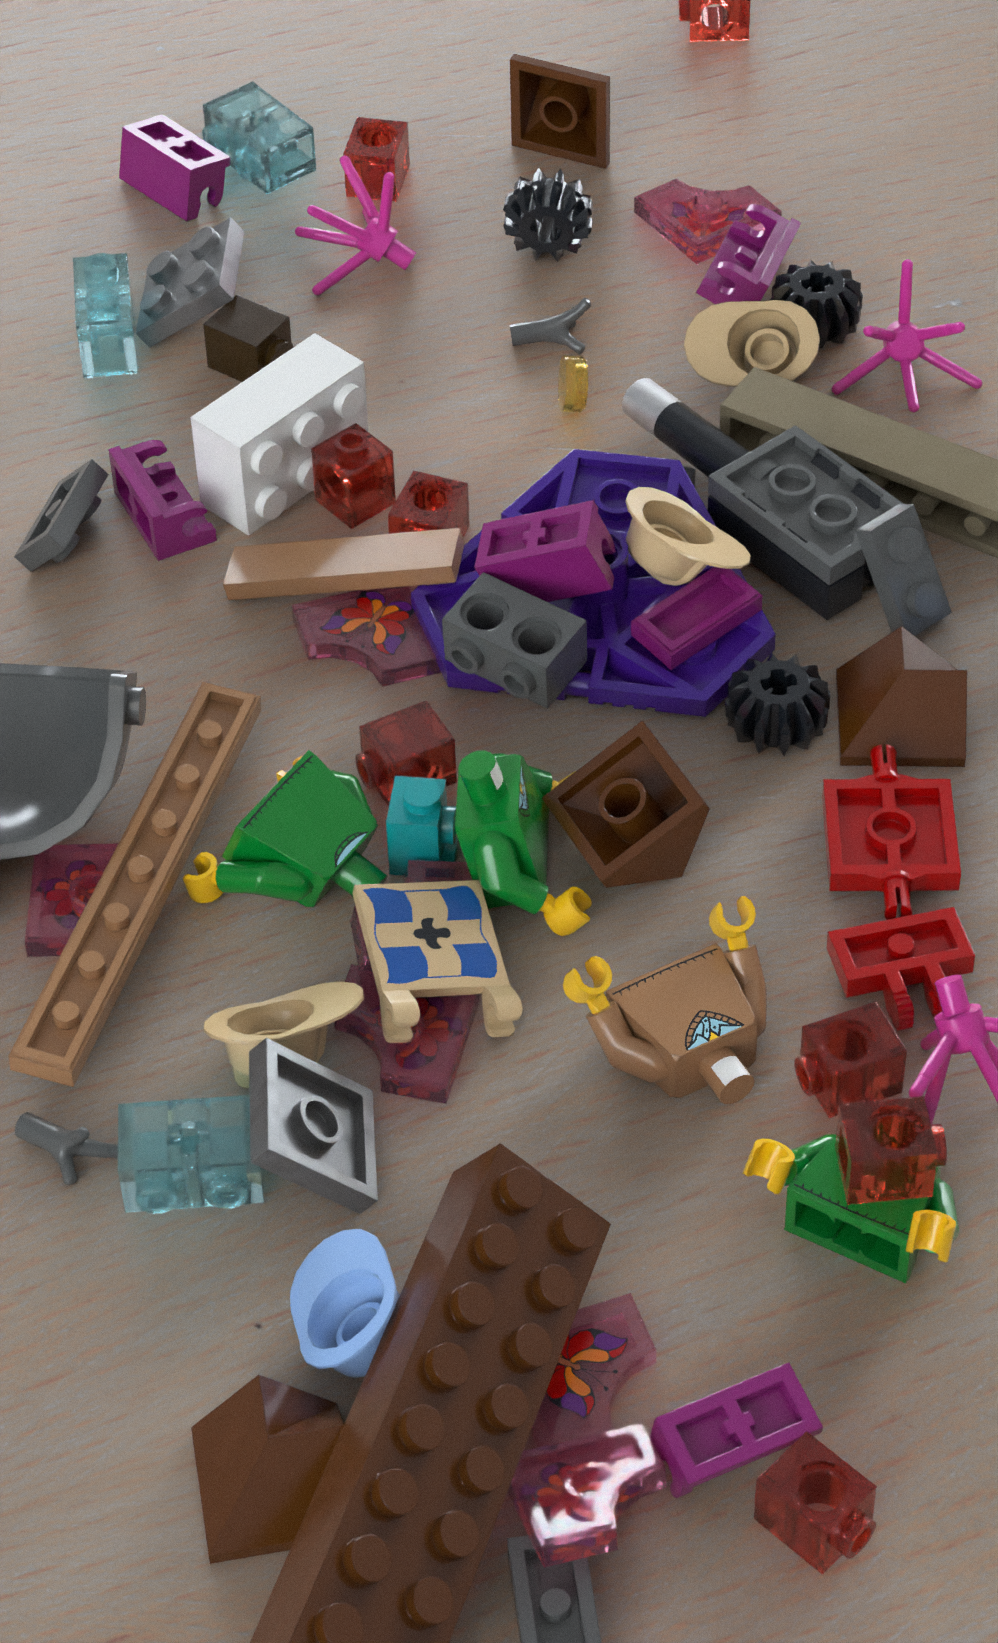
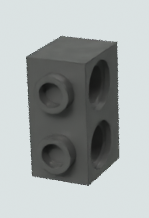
M484 572L442 619L445 660L451 662L465 673L476 674L503 687L514 697L526 698L547 709L587 662V624L585 619Z

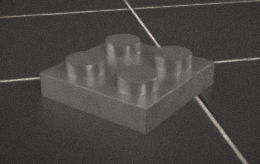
M231 217L213 228L210 226L202 228L188 243L172 252L164 251L158 254L148 265L135 334L149 348L234 299L244 231Z
M265 1038L249 1051L250 1162L356 1213H362L378 1201L373 1090Z

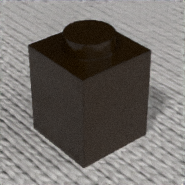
M235 295L232 301L225 304L203 323L208 367L241 382L294 348L291 341L290 318L239 295Z

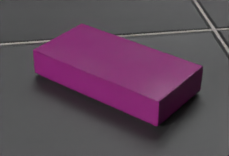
M713 567L631 621V636L672 670L761 611L763 595L733 570Z

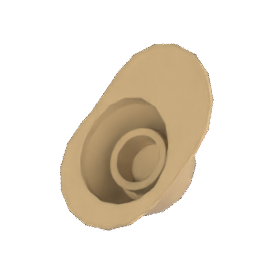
M791 301L725 302L711 305L695 316L687 328L684 348L687 361L699 376L713 384L734 387L738 386L754 367L790 381L795 380L809 369L816 358L820 336L816 321L808 311Z
M637 487L629 491L625 500L628 512L632 516L626 536L628 552L656 580L663 584L678 586L693 581L707 565L724 569H740L749 565L751 555L746 547L706 521L686 502L670 493L655 488Z
M330 982L313 985L263 1002L230 1007L214 1013L205 1020L204 1032L212 1039L224 1042L236 1082L241 1087L249 1088L250 1050L265 1038H268L318 1063L325 1050L328 1024L342 1019L354 1011L364 1000V991L357 984L349 982Z

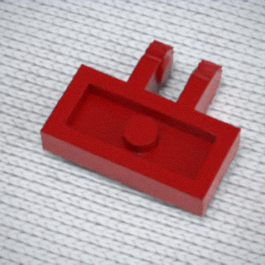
M954 907L828 931L826 949L846 998L883 991L886 1010L897 1031L912 1028L914 1024V1006L907 993L906 986L923 982L926 1003L932 1016L935 1017L942 1012L935 982L951 975L972 973L974 969L975 953Z

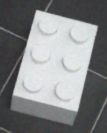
M316 333L190 417L200 502L204 504L206 509L248 536L270 520L276 519L284 510L311 491L318 489L325 481L349 464L359 460L363 454L370 450L364 362Z

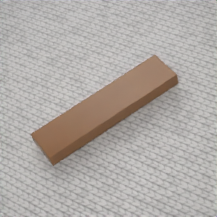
M452 528L236 546L233 549L223 587L228 600H243L454 583L457 580L465 543L461 529Z

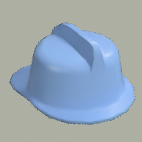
M362 1229L342 1230L325 1238L308 1253L295 1274L290 1290L291 1314L300 1343V1351L305 1362L317 1369L332 1368L352 1378L365 1377L400 1296L396 1289L395 1279L386 1251L375 1235Z

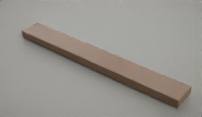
M202 682L8 1055L10 1070L74 1087L261 712V696Z

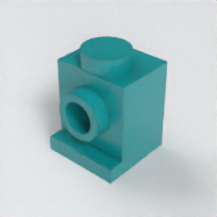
M395 776L386 819L390 875L453 879L459 841L455 829L456 806H447L446 779Z

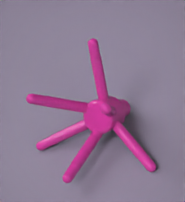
M346 155L340 157V164L363 206L362 214L367 226L363 229L315 205H310L307 208L309 215L347 234L298 226L295 229L297 236L355 247L360 250V252L312 288L313 294H322L370 258L379 262L382 256H384L404 270H406L417 252L395 239L398 230L390 226L395 179L393 173L387 172L384 175L380 211L378 212L350 158Z
M910 259L902 262L898 321L893 322L886 329L870 325L863 329L865 336L883 340L884 348L835 383L831 389L835 395L845 391L890 357L900 362L908 409L911 412L919 410L918 394L912 367V361L918 357L975 389L981 388L982 380L925 347L924 340L963 332L965 330L963 322L947 323L921 329L910 322L913 262Z
M961 975L947 976L935 982L942 1012L934 1017L937 1029L924 1037L920 1043L924 1050H930L934 1047L935 1049L908 1093L911 1099L919 1100L926 1091L920 1117L930 1127H932L952 1054L972 1053L998 1103V1048L990 1040L989 1032L998 1033V1018L984 1017L980 1004L969 1003Z

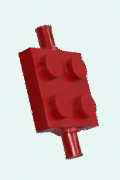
M881 744L875 746L870 751L872 774L857 779H823L822 803L829 891L883 892L884 916L888 920L896 918L897 904L899 917L913 915L909 891H959L961 867L951 779H918L898 774L896 749L886 744L885 762H883Z

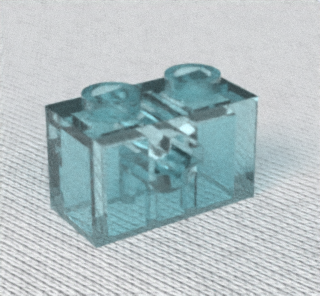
M253 81L202 105L205 125L202 130L203 140L230 156V166L243 179L252 182L265 194L316 171L313 127Z
M97 253L86 257H74L75 318L83 378L138 373L134 301L127 253Z
M250 1095L118 1104V1175L125 1213L143 1211L148 1213H164L172 1209L214 1206L229 1209L242 1204L264 1203V1169L250 1162Z

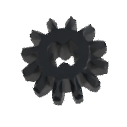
M540 168L533 174L532 181L521 176L514 185V191L509 192V195L506 196L503 208L505 212L503 225L505 235L515 236L514 244L516 251L529 247L532 248L535 261L543 255V252L550 253L557 262L563 256L564 249L577 254L578 249L582 246V239L588 238L593 225V219L591 218L593 202L591 195L582 194L583 186L580 179L568 183L564 182V174L561 169L554 175V178H547Z
M810 260L806 267L789 265L786 274L776 276L770 300L791 301L805 308L816 321L820 336L819 347L822 349L825 342L831 341L843 344L846 334L856 332L857 324L860 322L863 294L861 292V283L853 280L851 270H835L833 261L822 266L816 265Z
M771 652L764 663L748 658L742 671L732 672V678L728 683V696L725 699V716L728 718V726L734 728L738 742L754 741L758 754L768 747H775L785 756L790 745L808 750L813 737L823 735L824 728L828 722V710L830 708L828 682L821 680L817 665L801 667L797 654L787 661L778 660Z

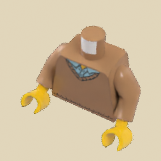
M741 896L737 899V911L741 917L740 926L730 925L725 920L720 902L715 905L709 916V926L713 933L719 938L727 940L729 950L723 952L720 946L715 943L609 990L607 989L612 981V971L609 964L598 956H592L585 962L586 971L592 977L594 988L582 982L580 974L575 968L565 975L563 981L565 994L576 1003H587L590 1012L586 1015V1018L609 1063L615 1069L646 1082L656 1083L666 1094L675 1098H682L706 1086L711 1088L723 1104L736 1103L750 1093L755 1080L747 1068L756 1061L757 1038L766 1028L767 989L756 945H748L745 933L754 923L756 916L755 907L746 896Z

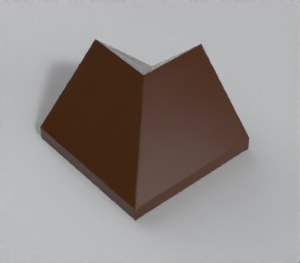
M513 54L510 58L512 146L606 169L610 164V76Z
M902 626L836 669L840 766H872L870 751L875 746L881 744L883 762H885L887 744L896 749L897 766L965 767L967 670H957Z
M643 720L542 797V800L606 888L682 877L710 810L704 799Z
M257 1375L191 1427L210 1564L291 1549L344 1426L336 1402L262 1375Z

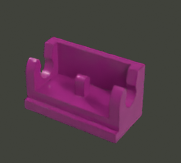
M162 114L122 127L119 178L186 222L198 218L201 206L200 196L207 187H209L207 194L208 203L215 207L219 205L224 191L225 169L230 166V156Z
M749 205L746 214L752 220L761 222L765 230L756 231L748 224L734 220L696 293L714 304L761 301L801 222L794 218H791L789 221L761 205Z
M148 440L121 449L120 446L108 449L114 493L158 561L217 541L216 529L204 517L208 510L202 502L192 499L177 476L172 462L155 463L151 467H143V463L149 457L160 456L167 451L162 441Z
M591 500L483 523L474 568L479 576L484 572L546 602H552L612 590L614 575L603 555L615 553V546L609 531L598 514V507L595 501Z
M788 1362L656 1417L646 1448L655 1465L667 1462L673 1482L670 1483V1491L675 1498H679L691 1493L695 1486L791 1445L797 1448L812 1441L813 1436L822 1432L823 1426Z

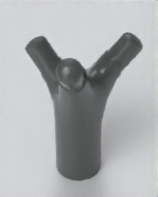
M584 298L575 307L550 318L510 324L513 346L537 342H554L568 346L578 354L583 353L585 345L572 336L569 329L575 327L576 320L591 307L590 300Z
M30 1112L22 1114L15 1126V1135L18 1138L52 1154L60 1166L62 1178L66 1185H72L77 1181L73 1157L87 1156L122 1159L125 1155V1147L123 1145L109 1144L90 1139V1133L86 1127L68 1130Z

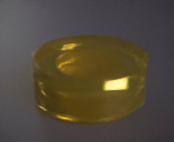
M562 355L558 375L560 411L582 412L586 407L588 395L587 361L583 356Z

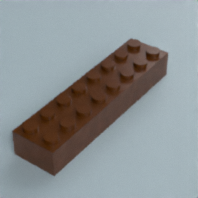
M498 1144L452 1173L250 1643H449L611 1223L503 1144Z

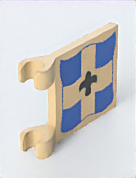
M479 880L364 884L354 886L352 894L380 998L381 1023L385 1041L389 1043L411 1042L413 1037L411 1026L417 1025L420 1018L416 997L482 994L483 1018L487 1034L491 1037L513 1036L515 1027L512 1021L520 1019L523 1007L519 995L509 983Z

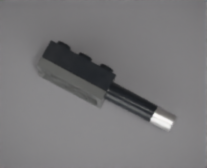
M650 378L637 380L627 389L622 401L623 412L709 478L707 510L717 528L746 547L751 555L750 562L825 620H829L861 600L862 589L865 585L875 586L855 530L894 506L903 504L901 501L796 425L754 450L748 451Z

